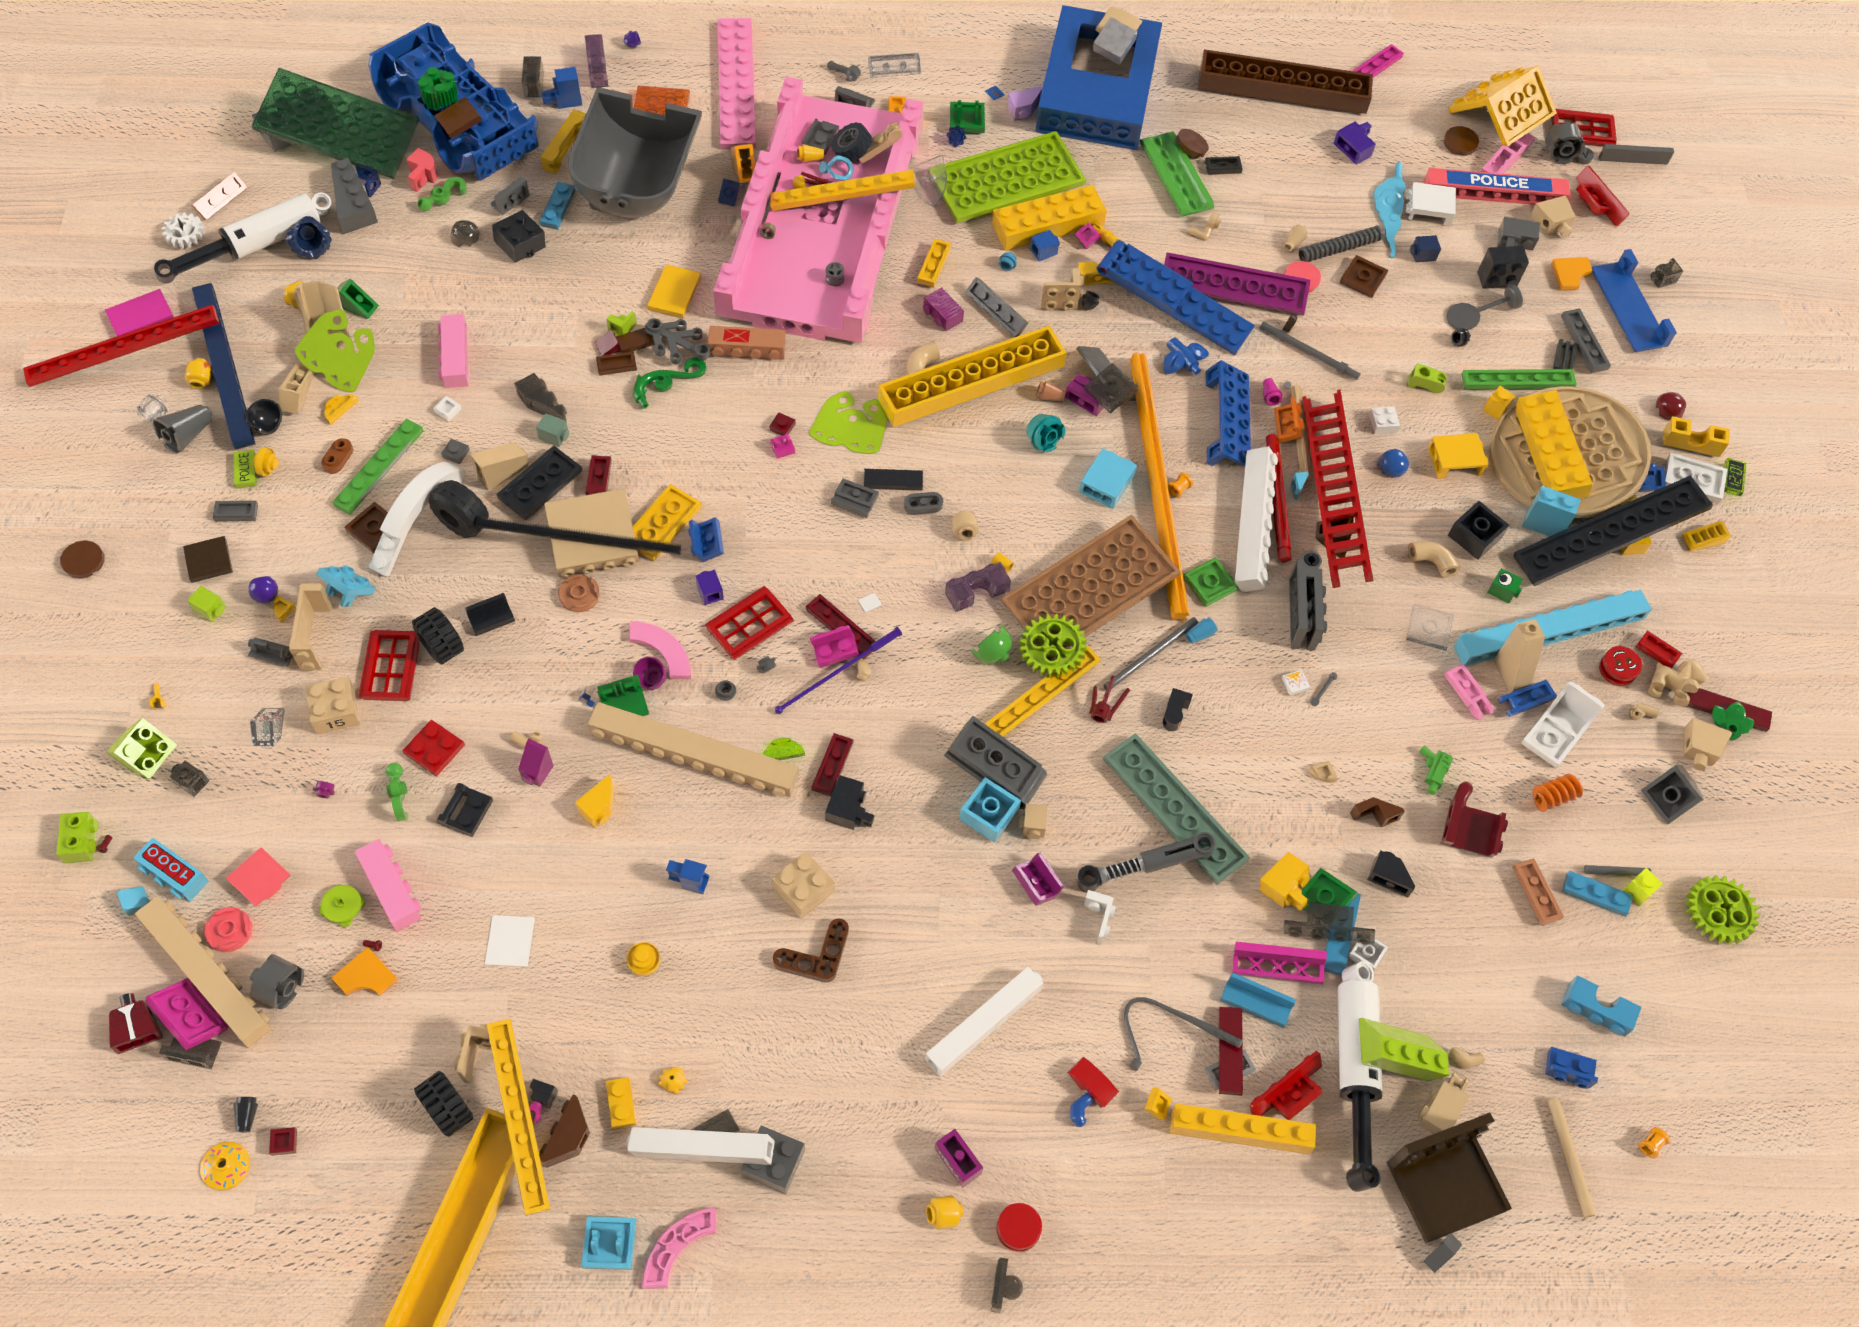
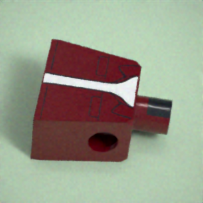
M127 993L119 997L121 1007L109 1012V1043L111 1049L117 1054H121L163 1038L154 1014L147 1003L143 1000L136 1001L133 993Z

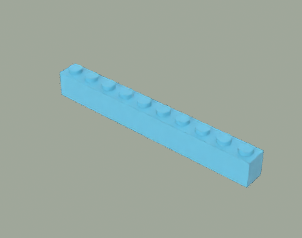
M1641 589L1633 592L1628 590L1621 595H1609L1602 600L1597 601L1594 599L1583 605L1574 604L1567 609H1555L1548 614L1543 615L1540 613L1529 619L1520 618L1513 623H1501L1494 628H1482L1478 632L1471 634L1466 632L1458 637L1454 648L1462 664L1469 666L1494 659L1518 623L1536 619L1545 635L1543 646L1644 620L1652 608Z

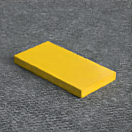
M669 484L632 526L634 537H636V540L638 537L639 540L640 538L641 540L643 538L644 541L649 539L650 542L651 539V542L656 540V543L659 540V543L664 541L665 544L666 541V544L668 542L670 544L700 510L702 502ZM637 549V552L652 561H655L661 554L659 551L654 552L653 550L651 552L649 549L648 551Z

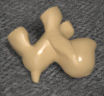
M1695 659L1683 661L1677 671L1667 666H1662L1658 662L1648 693L1654 698H1659L1664 687L1674 691V703L1684 707L1690 701V697L1686 692L1696 693L1699 685L1707 680V675L1702 665Z

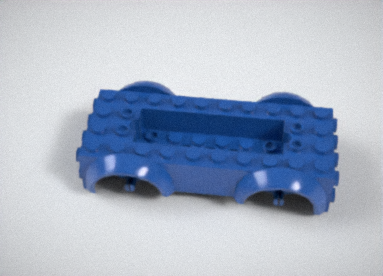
M427 22L369 54L370 76L381 102L393 112L403 113L409 111L432 134L440 158L453 172L462 174L472 173L482 181L539 147L536 135L538 128L536 117L532 115L527 119L520 112L518 105L512 102L504 88L493 87L475 70L473 59L470 58L466 62L456 51L455 46L448 41L438 25ZM431 67H436L439 71L446 70V72L453 73L458 92V101L466 97L482 119V121L453 139L449 137L435 117V115L448 108L449 105L447 107L444 106V108L440 107V110L435 111L434 109L431 110V108L428 109L427 104H424L421 98L418 81L423 74H426L427 69Z

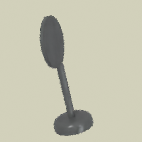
M1513 283L1506 286L1504 291L1505 298L1476 308L1469 303L1455 304L1447 311V321L1455 329L1464 328L1471 330L1480 322L1479 312L1504 302H1507L1512 309L1522 307L1523 297L1521 291Z

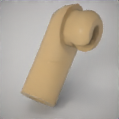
M861 658L852 665L859 670L857 678L865 681L868 675H870L871 670L867 661Z
M1639 703L1629 710V717L1633 720L1640 719L1645 715L1656 719L1659 714L1658 708Z
M514 731L510 736V740L523 749L528 739L540 744L542 743V734L537 731L531 733L529 737H524L517 731Z
M1453 1047L1449 1051L1452 1061L1463 1069H1468L1485 1062L1481 1052L1468 1055L1459 1047Z

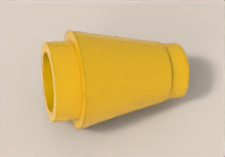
M805 144L797 148V160L802 161V163L824 159V149Z

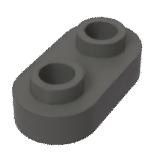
M937 492L909 494L904 499V509L909 514L936 513L943 507V497Z

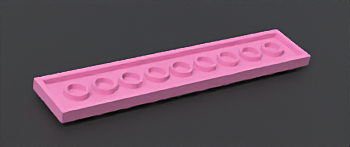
M751 18L717 19L721 149H730L734 146L752 144L753 148H756Z

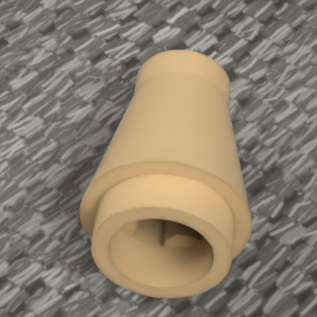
M1302 225L1292 227L1283 245L1287 251H1293L1296 246L1307 238V229Z

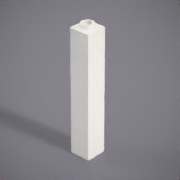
M1029 967L1023 970L926 1053L925 1061L940 1077L944 1075L1042 990L1043 979L1040 974L1035 970L1032 971Z
M632 1127L631 1134L627 1138V1151L639 1158L771 1165L775 1141L768 1134Z

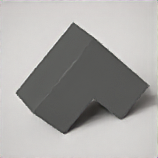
M1451 1233L1425 1258L1424 1263L1435 1273L1457 1253L1462 1243Z

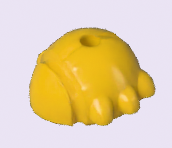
M680 1067L663 1069V1075L659 1076L661 1081L658 1082V1086L663 1087L665 1091L677 1095L679 1090H683L684 1084L687 1083L684 1071Z

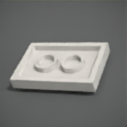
M1670 452L1665 468V484L1667 486L1691 475L1710 501L1720 503L1723 499L1728 469Z

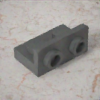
M520 177L512 182L511 185L498 192L494 196L495 200L491 202V207L501 215H504L530 196L527 180Z

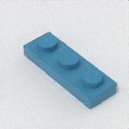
M557 182L540 219L542 227L559 229L575 193V185Z
M1569 871L1566 874L1562 892L1624 917L1629 914L1633 895L1573 871Z

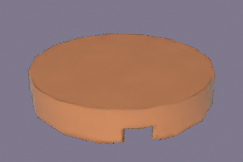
M584 574L567 577L558 589L559 601L562 606L569 611L577 613L593 608L600 596L596 581L591 577H586Z

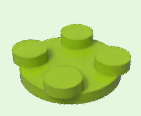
M339 884L328 890L323 896L319 912L330 922L339 923L341 927H348L351 925L352 919L358 915L361 908L365 905L366 900L355 888Z

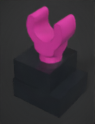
M533 1079L529 1087L533 1091L531 1095L533 1103L529 1109L530 1113H536L534 1121L539 1123L541 1120V1106L550 1108L558 1090L553 1085Z

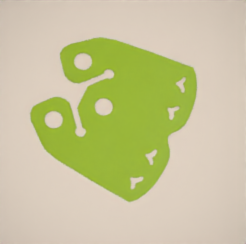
M338 309L324 313L296 346L295 353L301 363L309 370L323 373L327 382L332 386L346 392H355L374 355L373 332L369 328L357 329L354 332L353 336L356 347L359 349L355 353L352 339L344 333L328 334L330 329L332 331L342 330L348 326L345 311ZM335 316L341 318V323L338 325L333 322ZM361 335H366L368 337V341L366 343H362L360 341ZM338 341H343L345 343V347L343 349L337 348ZM300 351H306V357H304L303 353H301ZM316 361L318 366H315V364H311V362ZM331 375H337V381L335 380V378H332ZM349 381L351 387H349L348 385H344V383H347Z
M848 391L839 392L828 398L816 417L809 434L819 442L831 446L843 444L853 452H879L887 422V415L879 400L873 399L863 404L865 412L869 417H872V420L869 421L860 410L850 408L840 413L837 412L838 409L854 404L855 400ZM841 397H846L847 402L840 403L839 399ZM876 405L878 406V410L871 411L870 406ZM855 415L857 420L852 422L849 420V416ZM833 436V438L836 439V441H834V440H832V439H831V440H828V439ZM869 445H871L874 449H872V448L866 449V447H868Z

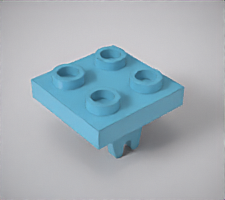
M346 565L342 567L329 566L319 568L316 574L328 583L326 588L328 596H335L338 591L343 594L340 602L342 607L346 605L350 607L356 596L373 595L376 587L369 583L370 581L367 578L359 576L354 572L353 568Z
M587 1216L582 1269L632 1270L636 1218Z

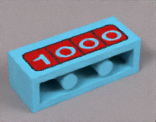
M153 837L133 857L139 864L136 867L146 876L149 873L155 876L153 880L163 888L166 885L170 887L171 890L169 892L179 900L184 897L190 902L209 882L202 872Z

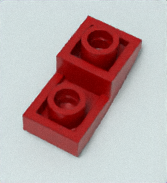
M1082 1057L1067 1072L1081 1091L1087 1090L1100 1108L1105 1107L1119 1092L1113 1083L1085 1057Z

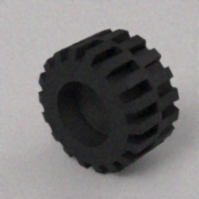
M433 607L412 620L413 629L430 656L439 664L446 663L464 651L462 640L457 631L439 609Z
M437 1071L414 1088L415 1095L445 1136L450 1137L473 1120L472 1112L443 1072Z

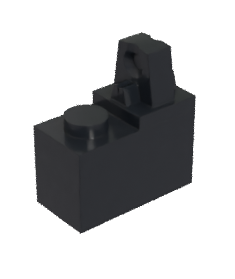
M839 775L825 811V821L852 830L855 827H860V825L872 827L875 816L865 812L866 809L861 807L867 793L864 791V782Z

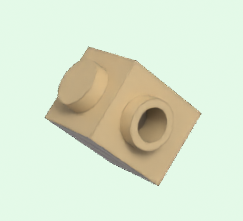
M1026 803L1024 815H1020L1019 828H1023L1022 836H1027L1030 839L1044 838L1047 819L1046 805Z

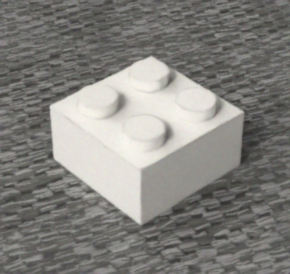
M1395 406L1371 408L1369 418L1374 434L1398 432L1400 423Z
M1363 932L1348 958L1356 964L1361 961L1366 962L1374 971L1388 947L1366 932Z

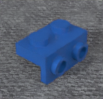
M716 517L699 524L693 519L689 521L690 528L688 533L692 542L690 549L695 557L705 562L724 554L720 522Z

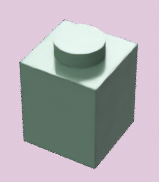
M545 413L536 427L540 440L558 447L569 436L567 422Z

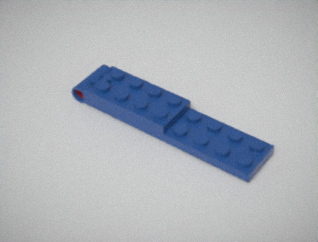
M1116 240L1097 266V271L1102 276L1111 279L1233 355H1236L1255 326L1193 288V282L1129 243L1126 245L1125 242Z

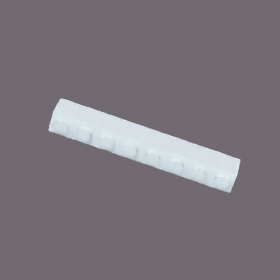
M1269 446L1247 450L1235 573V583L1242 592L1265 589V583L1268 580V547L1271 545L1269 535L1270 530H1272L1271 514L1274 511L1272 498L1275 496L1273 486L1274 481H1276L1275 465L1278 462L1276 454L1272 452Z

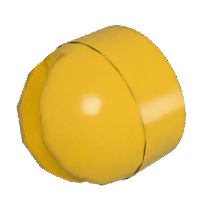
M803 175L794 177L792 183L795 189L806 187Z

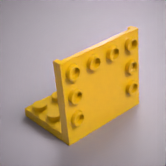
M1539 66L1526 69L1520 67L1513 72L1508 70L1502 74L1500 72L1490 76L1489 81L1486 80L1479 83L1478 88L1467 91L1466 96L1455 99L1454 103L1448 107L1450 113L1487 106L1500 141L1505 146H1509L1557 114Z

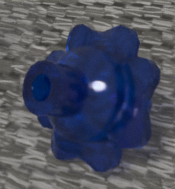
M959 125L950 127L949 132L946 134L949 144H953L954 147L963 145V140L966 139L964 128H960Z

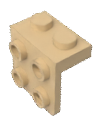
M1072 268L1070 282H1046L1043 284L1042 309L1071 310L1078 308L1079 299L1082 298L1081 287H1083L1084 283L1083 276H1080V268Z
M481 1024L480 1027L468 1025L467 1032L462 1034L461 1055H458L455 1060V1070H457L464 1083L469 1084L471 1081L479 1048L491 1050L487 1024Z

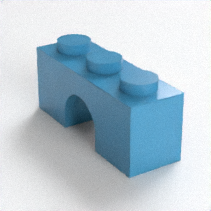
M1577 975L1568 985L1561 1003L1562 1006L1566 1007L1571 1013L1580 1014L1588 1018L1590 1022L1596 1025H1602L1610 1029L1616 1035L1625 1037L1634 1030L1641 1006L1620 996L1611 1004L1610 1008L1605 1007L1596 998L1598 985Z

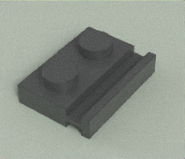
M815 118L802 144L824 149V155H826L831 147L834 136L839 131V125L826 121L820 122Z
M842 478L834 497L831 499V505L867 518L879 496V492Z

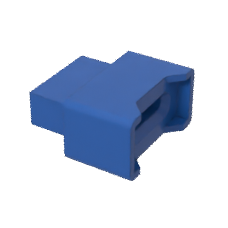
M685 859L684 863L669 860L666 868L669 880L681 883L682 889L704 894L709 880V875L705 873L706 864Z

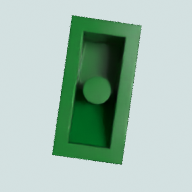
M351 278L342 282L337 287L342 308L346 311L369 319L379 306Z

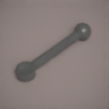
M1332 672L1329 675L1330 678L1316 697L1311 699V705L1317 706L1319 704V699L1333 680L1337 679L1336 673Z

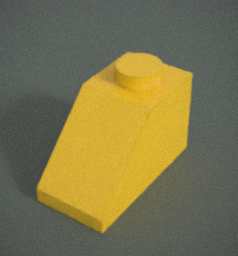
M610 775L575 802L578 812L594 828L599 824L602 825L607 822L612 814L614 784Z

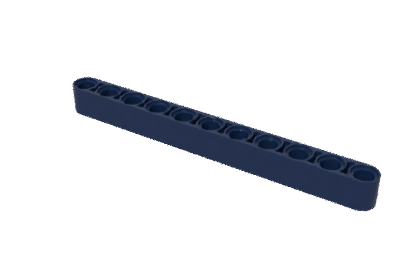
M212 283L192 287L197 309L213 305L216 309L219 324L202 330L235 450L256 445L252 428L246 421L247 409Z

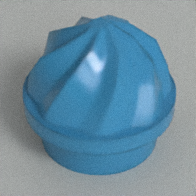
M1005 252L999 258V266L1003 270L1011 271L1017 265V257L1012 252Z

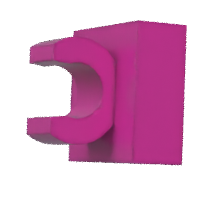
M789 434L770 439V444L777 459L795 453V447Z

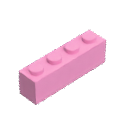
M464 314L441 315V323H438V332L441 335V338H438V347L441 350V353L438 354L439 365H441V369H438L439 379L443 380L445 388L469 386L468 338Z
M378 839L356 850L355 853L396 932L422 919L418 913L422 909L416 897L411 899L409 895L412 892L407 880L402 881L399 876L403 874L397 862L392 863L390 859L394 855L389 845L383 846L381 840Z

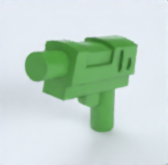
M1424 745L1419 752L1427 758L1426 766L1430 768L1424 782L1430 785L1427 792L1435 795L1437 789H1440L1444 782L1443 778L1451 766L1453 757L1441 750L1435 754Z

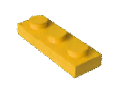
M934 238L917 277V283L935 287L951 250L952 243Z

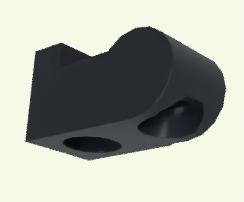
M1175 688L1172 689L1163 718V726L1166 730L1176 731L1179 729L1183 720L1182 709L1189 708L1193 694Z

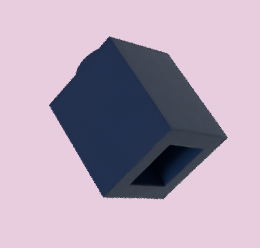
M1437 235L1418 236L1410 247V253L1413 255L1415 263L1436 261L1441 251Z

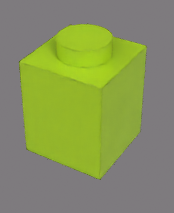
M200 586L187 600L194 612L211 622L222 615L226 608L220 596L203 586Z

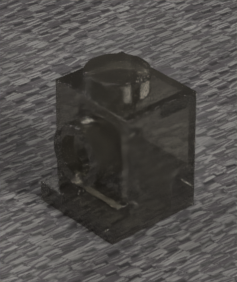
M1672 258L1668 263L1658 265L1650 277L1659 289L1677 283L1683 273V269Z
M186 760L182 764L174 765L169 776L177 786L193 797L209 782L203 771L197 769Z

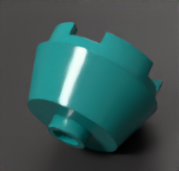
M1038 414L1028 423L1026 433L1036 450L1051 452L1057 448L1055 445L1059 442L1060 438L1064 439L1065 426L1057 416Z

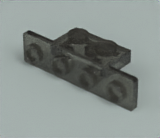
M1309 902L1307 922L1284 920V933L1292 937L1309 936L1314 939H1334L1338 942L1375 943V929L1353 927L1354 907Z

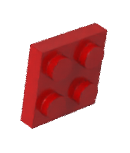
M431 719L402 751L404 755L437 777L465 746V743Z

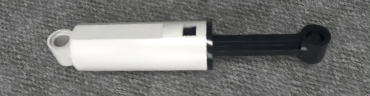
M321 192L316 193L312 199L303 193L222 227L218 230L222 239L172 260H158L154 265L156 278L162 283H171L178 274L227 253H230L231 257L236 261L280 242L288 237L287 232L294 228L296 223L305 216H311L320 223L319 216L324 217L331 212V199L327 194ZM324 202L326 206L319 207L317 203ZM162 269L170 270L168 274L160 273Z
M1363 961L1345 968L1342 971L1343 982L1338 986L1340 1097L1352 1102L1354 1164L1348 1170L1346 1180L1348 1186L1355 1192L1375 1188L1380 1183V1173L1372 1165L1370 1102L1382 1099V1069L1362 1064L1359 1018L1380 1022L1379 987L1372 982L1374 979L1372 967Z

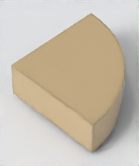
M1330 761L1319 763L1309 768L1310 773L1320 781L1333 783L1338 780Z

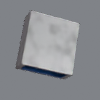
M1110 17L1095 40L1093 51L1120 65L1135 42L1138 31Z

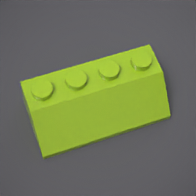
M1359 1018L1362 1064L1425 1081L1449 1076L1447 1052L1429 1036L1366 1018Z

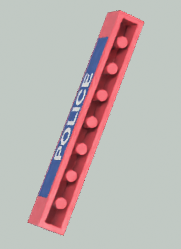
M1429 168L1424 179V184L1456 188V198L1536 205V203L1565 195L1567 199L1570 197L1569 179Z

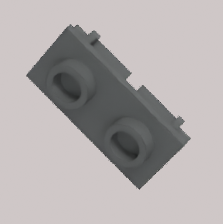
M256 637L248 641V646L251 647L248 654L249 657L288 667L293 657L289 646Z

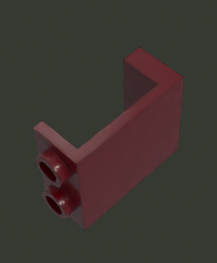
M1456 799L1450 802L1441 844L1488 857H1494L1501 853L1503 848V841H1501L1502 832L1505 833L1508 826V820H1505L1507 813L1502 812L1497 815L1464 806L1463 801Z

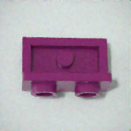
M1041 852L1037 853L1031 860L1016 865L1012 869V872L1035 906L1055 899L1064 888Z

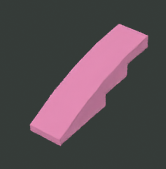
M1527 133L1509 146L1502 145L1482 168V171L1487 173H1505L1534 143L1536 137Z

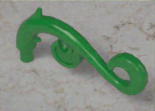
M693 357L685 362V372L656 370L642 377L638 374L633 387V396L636 403H639L642 409H646L649 406L645 395L648 390L645 389V386L651 381L655 380V388L658 391L665 392L672 387V378L689 379L703 376L707 369L706 363ZM692 366L699 368L694 373H686L689 372V368Z

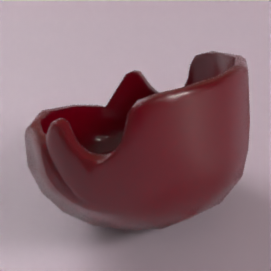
M1676 392L1661 394L1656 401V408H1659V416L1666 420H1670L1672 416L1682 418L1686 409V400Z

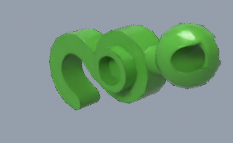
M460 177L447 179L444 187H435L431 190V197H421L417 202L418 208L421 211H429L432 204H446L450 200L451 188L454 186H459L461 195H465L467 192L466 182Z
M396 762L390 763L385 771L386 775L391 779L389 780V785H386L389 798H391L395 817L399 822L408 819V813L404 811L402 801L405 798L404 794H407L408 790L405 781L400 780L403 768Z

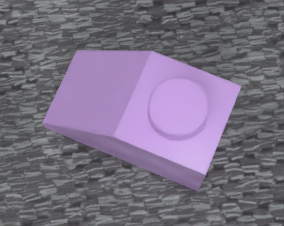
M1041 86L1008 94L1007 107L1014 120L1031 117L1040 102Z

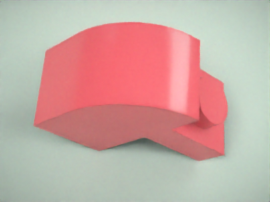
M417 148L407 159L411 172L408 176L411 189L416 192L425 186L427 181L435 183L438 177L433 157L429 153Z

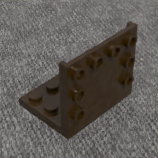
M1490 1112L1406 1144L1386 1162L1425 1244L1512 1209L1477 1140L1482 1137V1134L1488 1132V1126L1495 1122Z

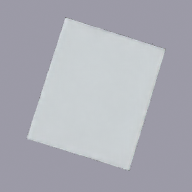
M492 915L485 964L528 967L535 917Z

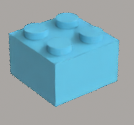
M985 777L961 808L959 820L995 843L1018 813L1021 800Z

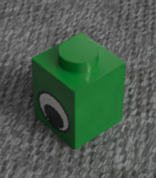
M1501 568L1487 593L1510 603L1512 598H1518L1523 588L1520 587L1523 579Z

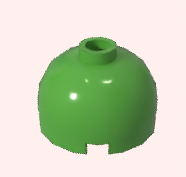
M1003 625L999 627L1001 629L999 633L993 631L977 645L980 648L977 652L975 649L971 651L979 661L985 664H993L998 661L1001 664L1010 656L1008 652L1012 648V638Z

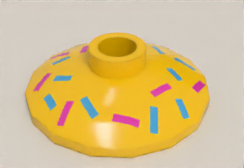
M222 1142L213 1146L205 1154L201 1162L200 1174L203 1181L210 1188L216 1190H229L237 1186L245 1179L250 1168L248 1152L240 1144L234 1142ZM222 1160H226V1165L219 1168V1163Z

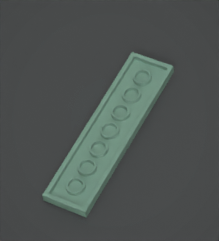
M1136 733L1103 757L1105 763L1177 842L1193 838L1200 832H1208L1213 835L1216 844L1212 856L1208 859H1196L1194 861L1216 885L1220 884L1249 861V855ZM1204 842L1198 844L1202 849L1209 848L1208 844Z

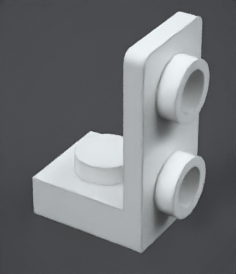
M1088 890L1083 906L1088 907L1089 910L1094 912H1104L1096 944L1101 945L1102 939H1107L1109 934L1108 918L1112 919L1116 906L1112 905L1114 897Z

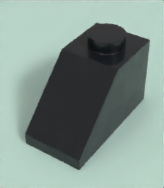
M1380 850L1374 859L1367 880L1405 897H1409L1415 889V884L1402 859L1396 857L1391 852Z

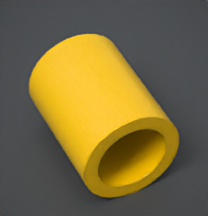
M998 552L991 561L993 565L1005 574L1014 565V562L1001 552Z

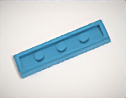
M1357 893L1355 899L1329 930L1325 949L1327 951V959L1324 965L1325 972L1342 976V971L1346 968L1361 894Z

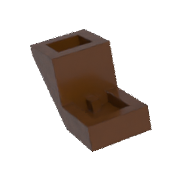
M1373 797L1355 804L1350 814L1353 820L1373 813L1380 827H1384L1399 821L1405 811L1402 807Z

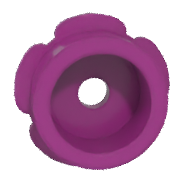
M317 781L313 791L316 792V796L327 799L330 795L335 794V785L325 781Z

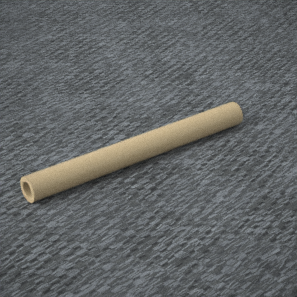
M1559 1098L1550 1099L1547 1102L1584 1218L1595 1216L1594 1207Z

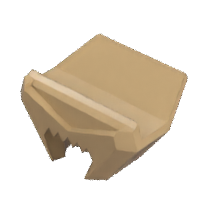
M319 280L300 283L293 292L304 320L305 334L324 313L338 309L343 310L338 289L334 285ZM335 316L333 322L338 325L341 323V318ZM348 327L342 330H328V334L342 332L350 338ZM338 341L337 348L344 344V342Z

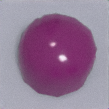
M646 656L639 659L634 665L633 676L638 674L641 687L653 691L660 688L666 681L667 671L659 659Z

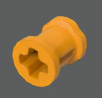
M1181 472L1178 475V479L1168 484L1170 494L1176 498L1181 497L1185 489L1193 486V480L1188 474Z
M1654 1127L1650 1130V1135L1645 1140H1641L1638 1146L1646 1156L1655 1159L1659 1155V1150L1670 1142V1137L1662 1129Z

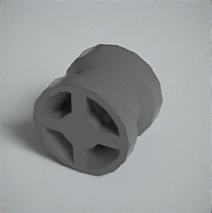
M838 262L829 263L825 270L826 282L831 286H839L844 282V267Z

